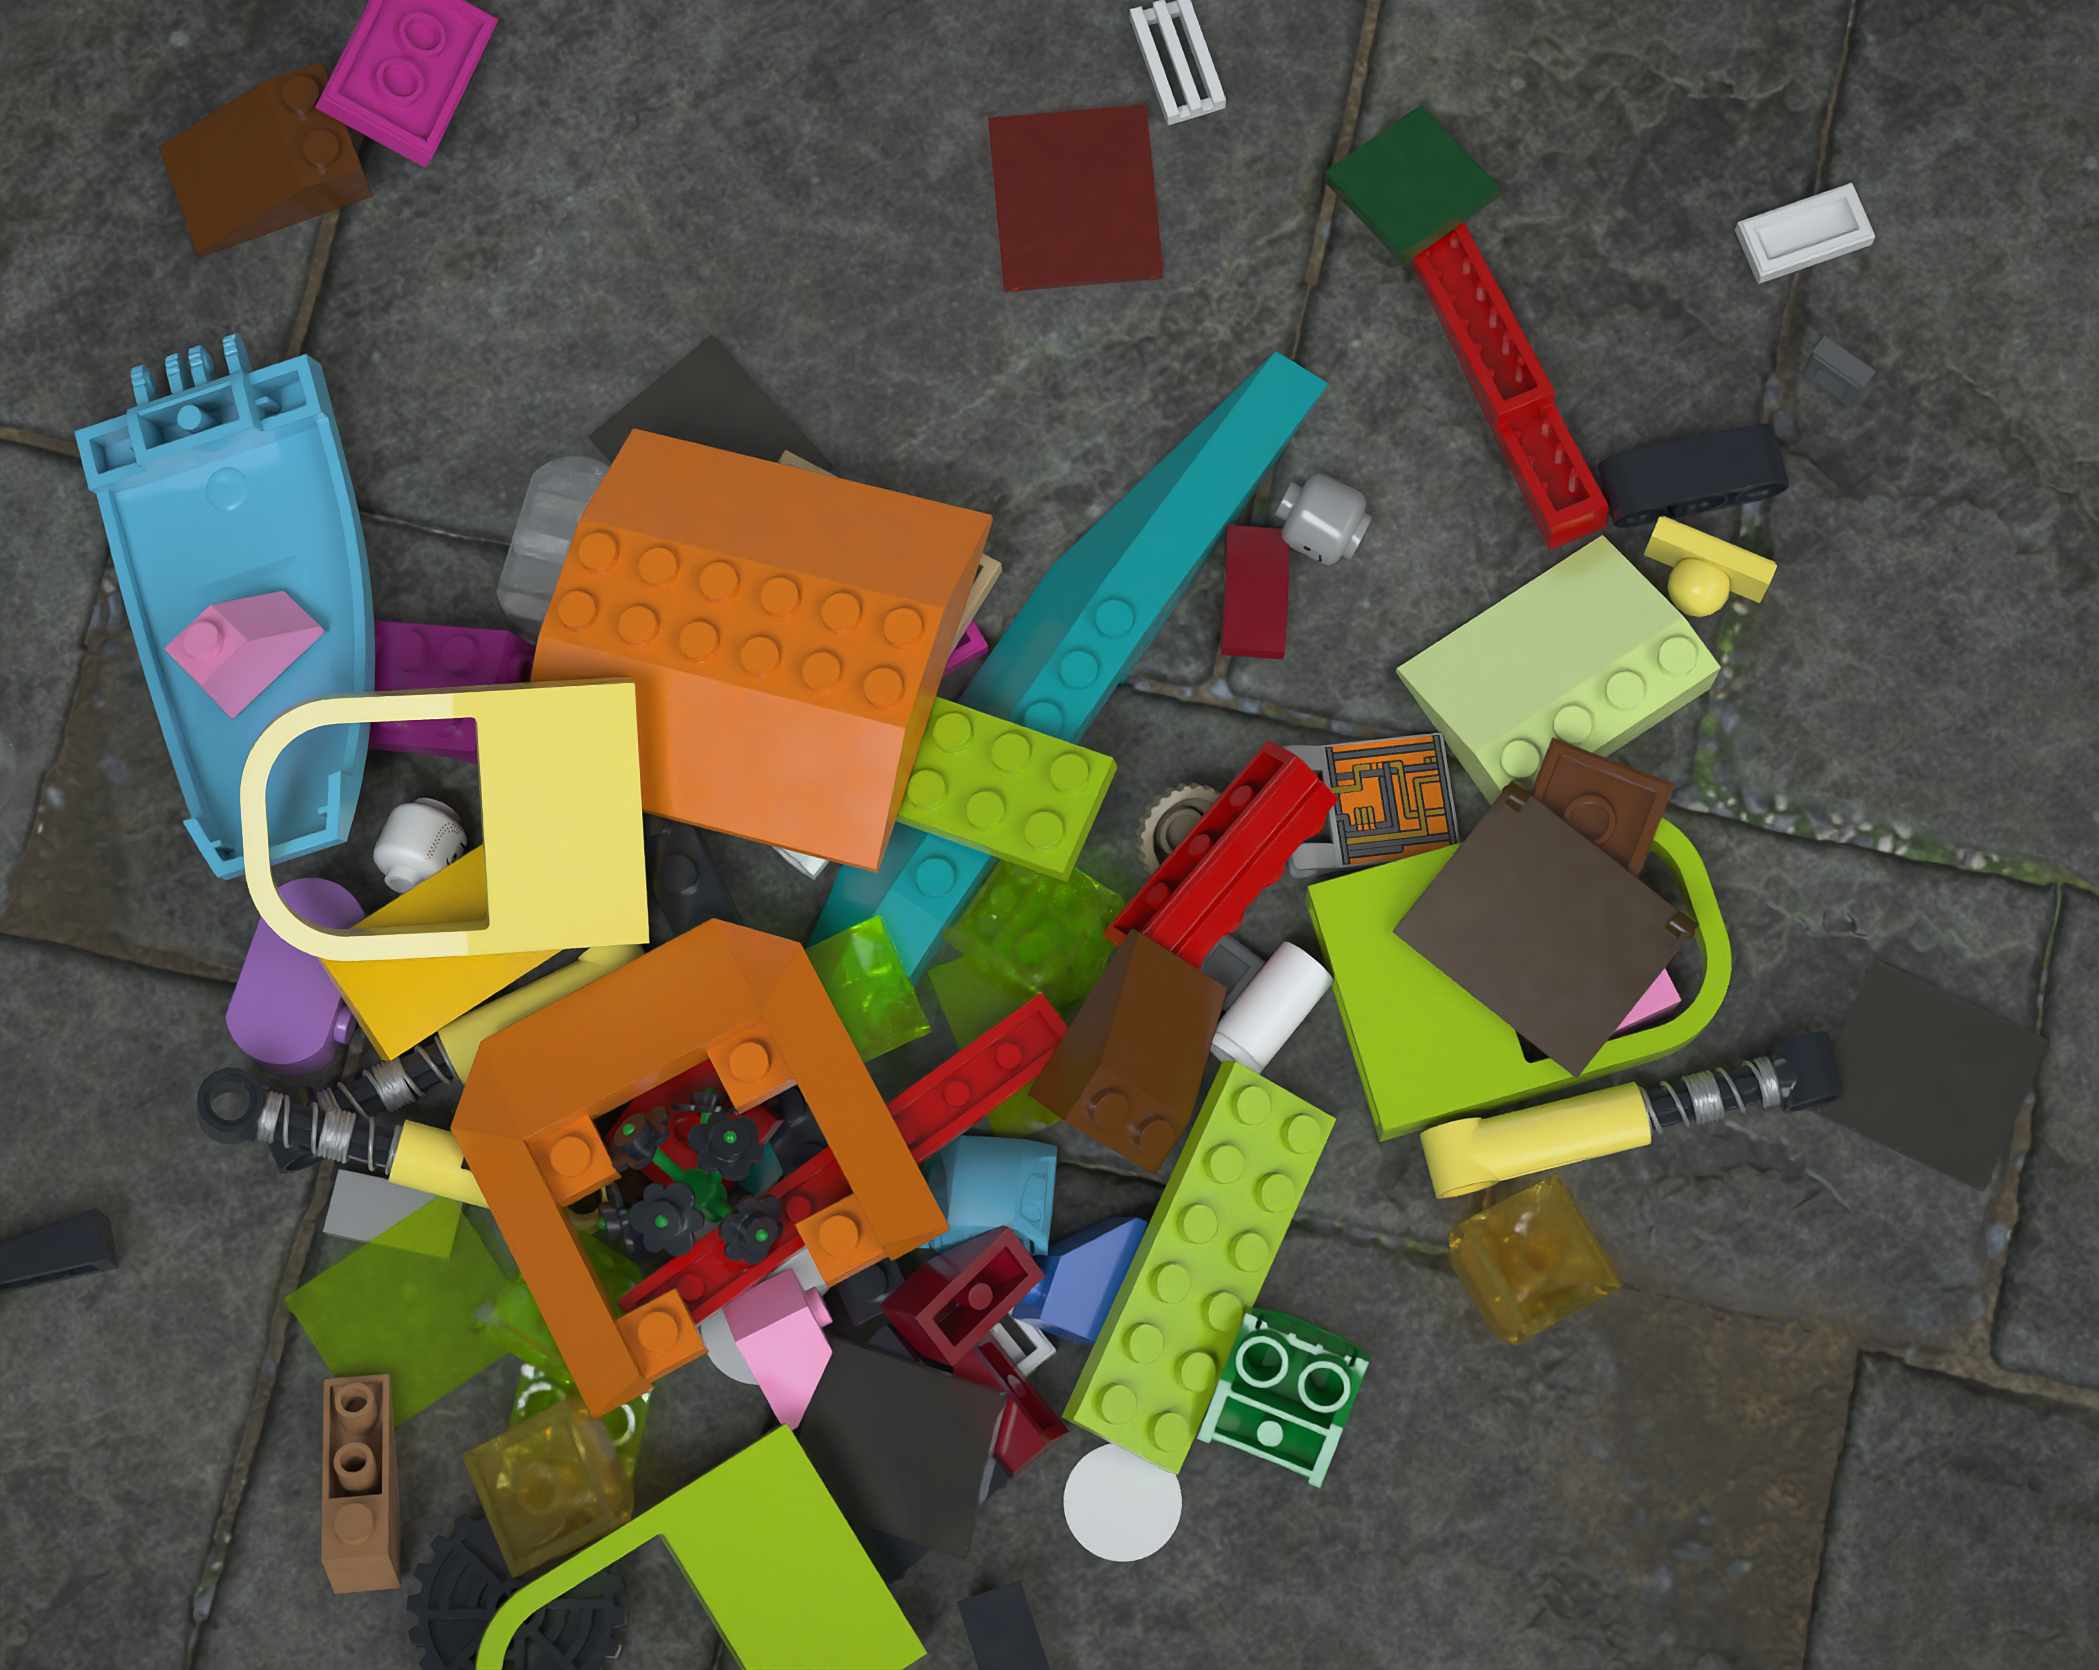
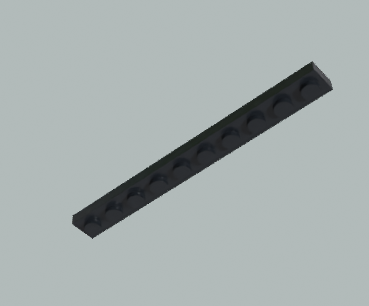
M642 812L645 873L674 937L676 938L712 918L746 927L700 828ZM798 1084L779 1093L783 1103L773 1109L785 1119L769 1140L785 1177L829 1146ZM888 1256L835 1285L854 1326L862 1327L886 1315L880 1305L909 1276L900 1257L891 1261Z

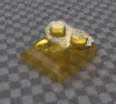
M1557 1173L1465 1220L1448 1232L1449 1259L1458 1278L1490 1331L1502 1341L1511 1343L1514 1346L1530 1341L1541 1332L1624 1286Z
M580 1397L565 1399L462 1454L464 1463L512 1578L520 1577L600 1536L613 1532L631 1521L634 1511V1493L604 1421L601 1417L593 1419L586 1404Z

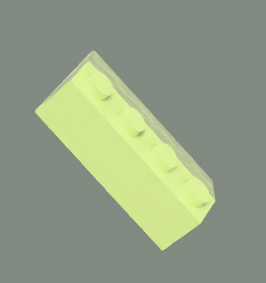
M1601 535L1398 667L1396 673L1437 731L1443 733V739L1492 806L1502 793L1503 787L1508 785L1513 779L1528 791H1532L1552 738L1607 757L1709 690L1721 667L1685 617Z

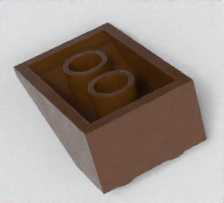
M322 61L261 82L159 146L199 258L373 197L347 125L315 108L329 80Z
M1132 928L1027 1094L1066 1123L1156 1175L1191 1120L1227 987Z

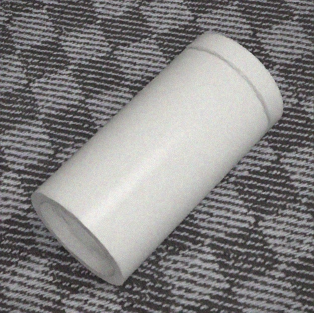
M1284 941L1217 1023L1210 1052L1221 1062L1223 1060L1237 1061L1260 1074L1334 982L1333 978L1309 954L1299 947Z

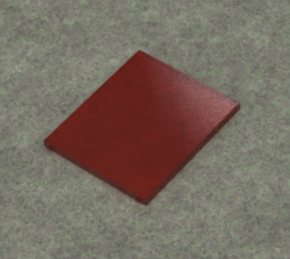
M1146 104L988 118L1004 292L1016 293L1027 290L1163 279Z

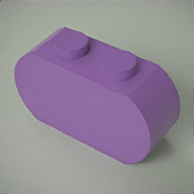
M301 878L278 887L282 897L298 914L318 925L334 929H348L367 917L356 899L345 888L332 881L321 878ZM261 916L225 1016L226 1023L237 1045L262 1069L281 1076L307 1075L329 1064L335 1058L339 1043L348 1044L354 1033L357 1020L317 957L301 951L286 942Z

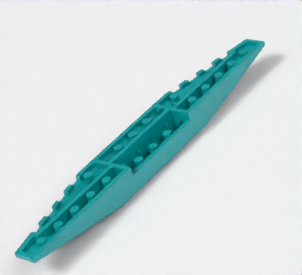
M1275 351L1051 566L956 703L1077 745L1119 683L1123 685L1223 540L1226 526L1234 524L1325 392L1328 383ZM895 821L879 873L843 864L805 952L862 1061H864L982 889V881L998 857ZM769 1141L763 1147L764 1156L762 1161L751 1165L748 1176L736 1183L752 1195H756L780 1182L784 1177V1172Z

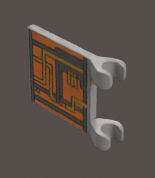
M1442 732L1321 746H1283V748L1301 758L1315 774H1321V781L1339 799L1327 813L1331 843L1301 844L1288 859L1289 872L1293 878H1308L1335 871L1377 867L1460 843Z

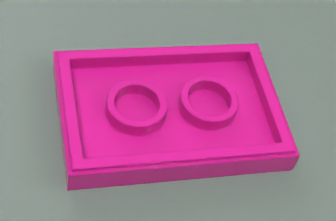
M368 0L315 108L426 168L443 137L499 19L465 0Z

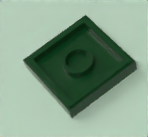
M1422 104L1325 171L1326 184L1402 265L1499 197V185Z

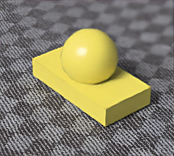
M1665 516L1663 518L1659 517L1644 553L1647 557L1674 567L1669 575L1667 585L1669 596L1677 609L1685 615L1695 617L1711 615L1721 609L1727 601L1730 591L1760 603L1777 568L1775 562Z

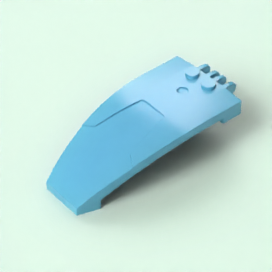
M232 334L223 339L224 355L230 373L229 376L217 379L211 356L206 351V348L199 345L190 348L188 351L195 387L186 361L180 353L167 356L165 359L166 373L172 395L160 398L155 378L149 371V368L146 365L134 367L130 371V376L134 386L133 390L137 406L127 409V414L74 431L88 488L97 495L116 574L149 691L191 819L185 820L183 823L215 875L224 880L246 874L240 787L245 761L259 734L276 716L299 702L322 695L374 692L375 686L373 600L365 540L356 497L321 364L307 354L252 371L251 363L248 359L249 355L247 354L244 342H242L238 334ZM284 591L322 627L325 633L232 720L188 676L164 648L211 604ZM371 722L337 723L315 727L298 735L279 753L270 769L266 783L271 866L347 842L362 784Z

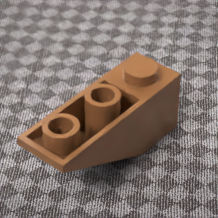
M390 1374L324 1379L321 1562L335 1594L401 1588V1516Z

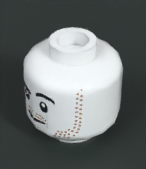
M418 798L413 803L401 804L391 811L375 845L373 855L377 867L386 875L385 883L391 889L403 894L463 856L468 837L460 825L461 819L452 808L433 799Z

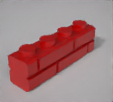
M1267 740L1101 935L1118 951L1133 928L1193 967L1201 970L1202 959L1222 936H1226L1238 928L1243 920L1244 910L1263 888L1271 886L1279 880L1285 870V862L1305 839L1315 836L1323 828L1327 818L1326 814L1339 799L1318 779V776L1301 758L1274 742Z

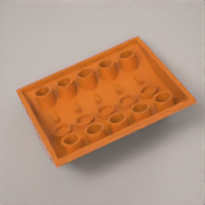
M633 428L579 519L538 636L530 682L629 676L635 682L642 812L879 873L993 522L992 515Z

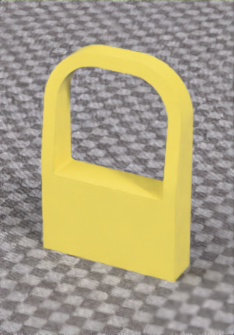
M630 676L322 695L299 702L276 716L259 734L249 751L242 772L240 787L246 881L253 902L266 923L281 938L301 951L330 960L362 961L468 956L649 943L635 682ZM475 718L487 917L479 921L334 929L313 923L298 914L279 892L273 878L270 863L266 783L270 769L282 749L298 735L327 724Z

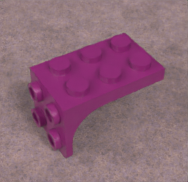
M374 620V692L530 682L536 648L510 631ZM475 718L371 722L368 749L436 755L478 765Z

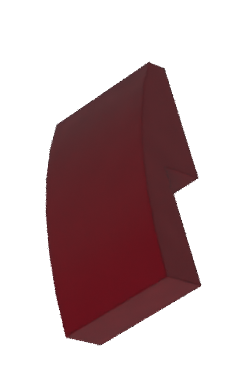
M1238 525L1226 526L1224 536V591L1220 604L1221 655L1284 659L1288 613L1289 544L1282 538V529Z

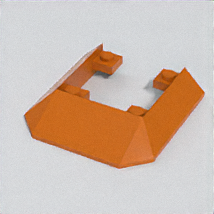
M712 918L480 1042L450 1129L593 1419H597L653 1389L652 1382L709 1352L681 1294L676 1288L619 1317L565 1209L566 1206L621 1178L620 1173L612 1166L613 1159L593 1120L710 1058L739 1114L798 1084L854 1192L848 1197L795 1224L828 1288L888 1256L893 1261L951 1230L800 942Z

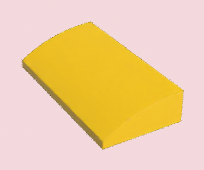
M483 843L348 929L484 920L487 917ZM563 949L362 961H337L317 957L380 1058L385 1061H391Z

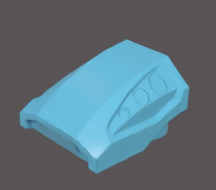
M960 1135L925 1161L924 1179L951 1230L917 1248H930L931 1246L936 1252L942 1254L1004 1225L1011 1229L1031 1257L1034 1255L1048 1256L1058 1155L1057 1146L1027 1139Z

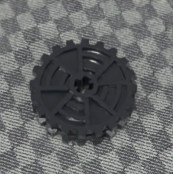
M518 1500L513 1512H506L499 1502L485 1505L484 1518L478 1521H473L467 1514L456 1519L454 1522L457 1534L451 1539L437 1535L430 1544L436 1554L432 1563H418L413 1576L423 1583L421 1592L408 1596L407 1610L419 1616V1624L408 1630L410 1642L419 1649H426L427 1652L419 1662L422 1670H475L476 1654L481 1637L490 1619L502 1603L524 1585L593 1543L597 1537L593 1529L582 1520L570 1527V1516L566 1514L564 1509L551 1505L544 1515L539 1514L538 1506L534 1505L532 1500ZM617 1560L536 1610L529 1624L523 1621L507 1646L502 1670H602L601 1667L606 1659L619 1660L624 1647L615 1640L617 1630L629 1627L630 1614L626 1612V1609L618 1606V1599L628 1594L626 1581L622 1579L621 1575H613L609 1572L617 1563Z

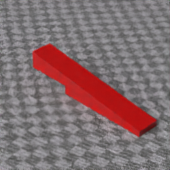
M1463 222L1410 261L1549 551L1606 528L1609 505L1554 404L1555 391Z

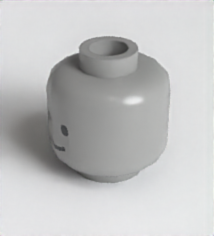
M1320 472L1311 475L1303 487L1291 482L1275 513V516L1285 520L1281 532L1283 540L1289 544V547L1327 566L1335 564L1341 557L1351 560L1373 517L1365 512L1366 498L1360 491Z

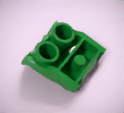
M1249 1306L1197 1439L1207 1443L1214 1440L1236 1447L1288 1468L1308 1478L1309 1484L1320 1488L1372 1355L1342 1335L1287 1313Z

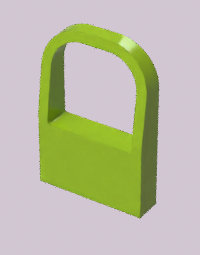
M1662 818L1650 850L1670 869L1679 887L1688 916L1700 924L1695 934L1702 963V975L1698 993L1691 1006L1676 1019L1652 1029L1607 1041L1578 1078H1575L1552 1058L1528 1063L1524 1059L1516 1031L1513 1027L1393 933L1396 926L1463 842L1307 887L1304 901L1325 968L1334 981L1331 988L1379 1142L1542 1096L1661 1059L1685 1047L1704 1030L1716 1014L1727 992L1731 975V948L1703 861L1689 839L1678 828Z
M785 1423L778 1425L513 1593L494 1613L484 1630L477 1649L475 1670H502L507 1646L525 1619L542 1606L656 1535H659L741 1670H903L926 1655L927 1652L790 1427Z

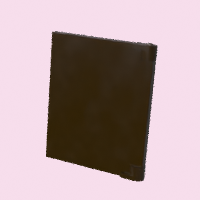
M1513 779L1508 785L1503 787L1502 793L1489 808L1488 812L1396 926L1393 933L1575 1078H1578L1674 956H1676L1688 940L1695 936L1696 929L1700 924L1682 910L1678 911L1533 797L1530 791Z

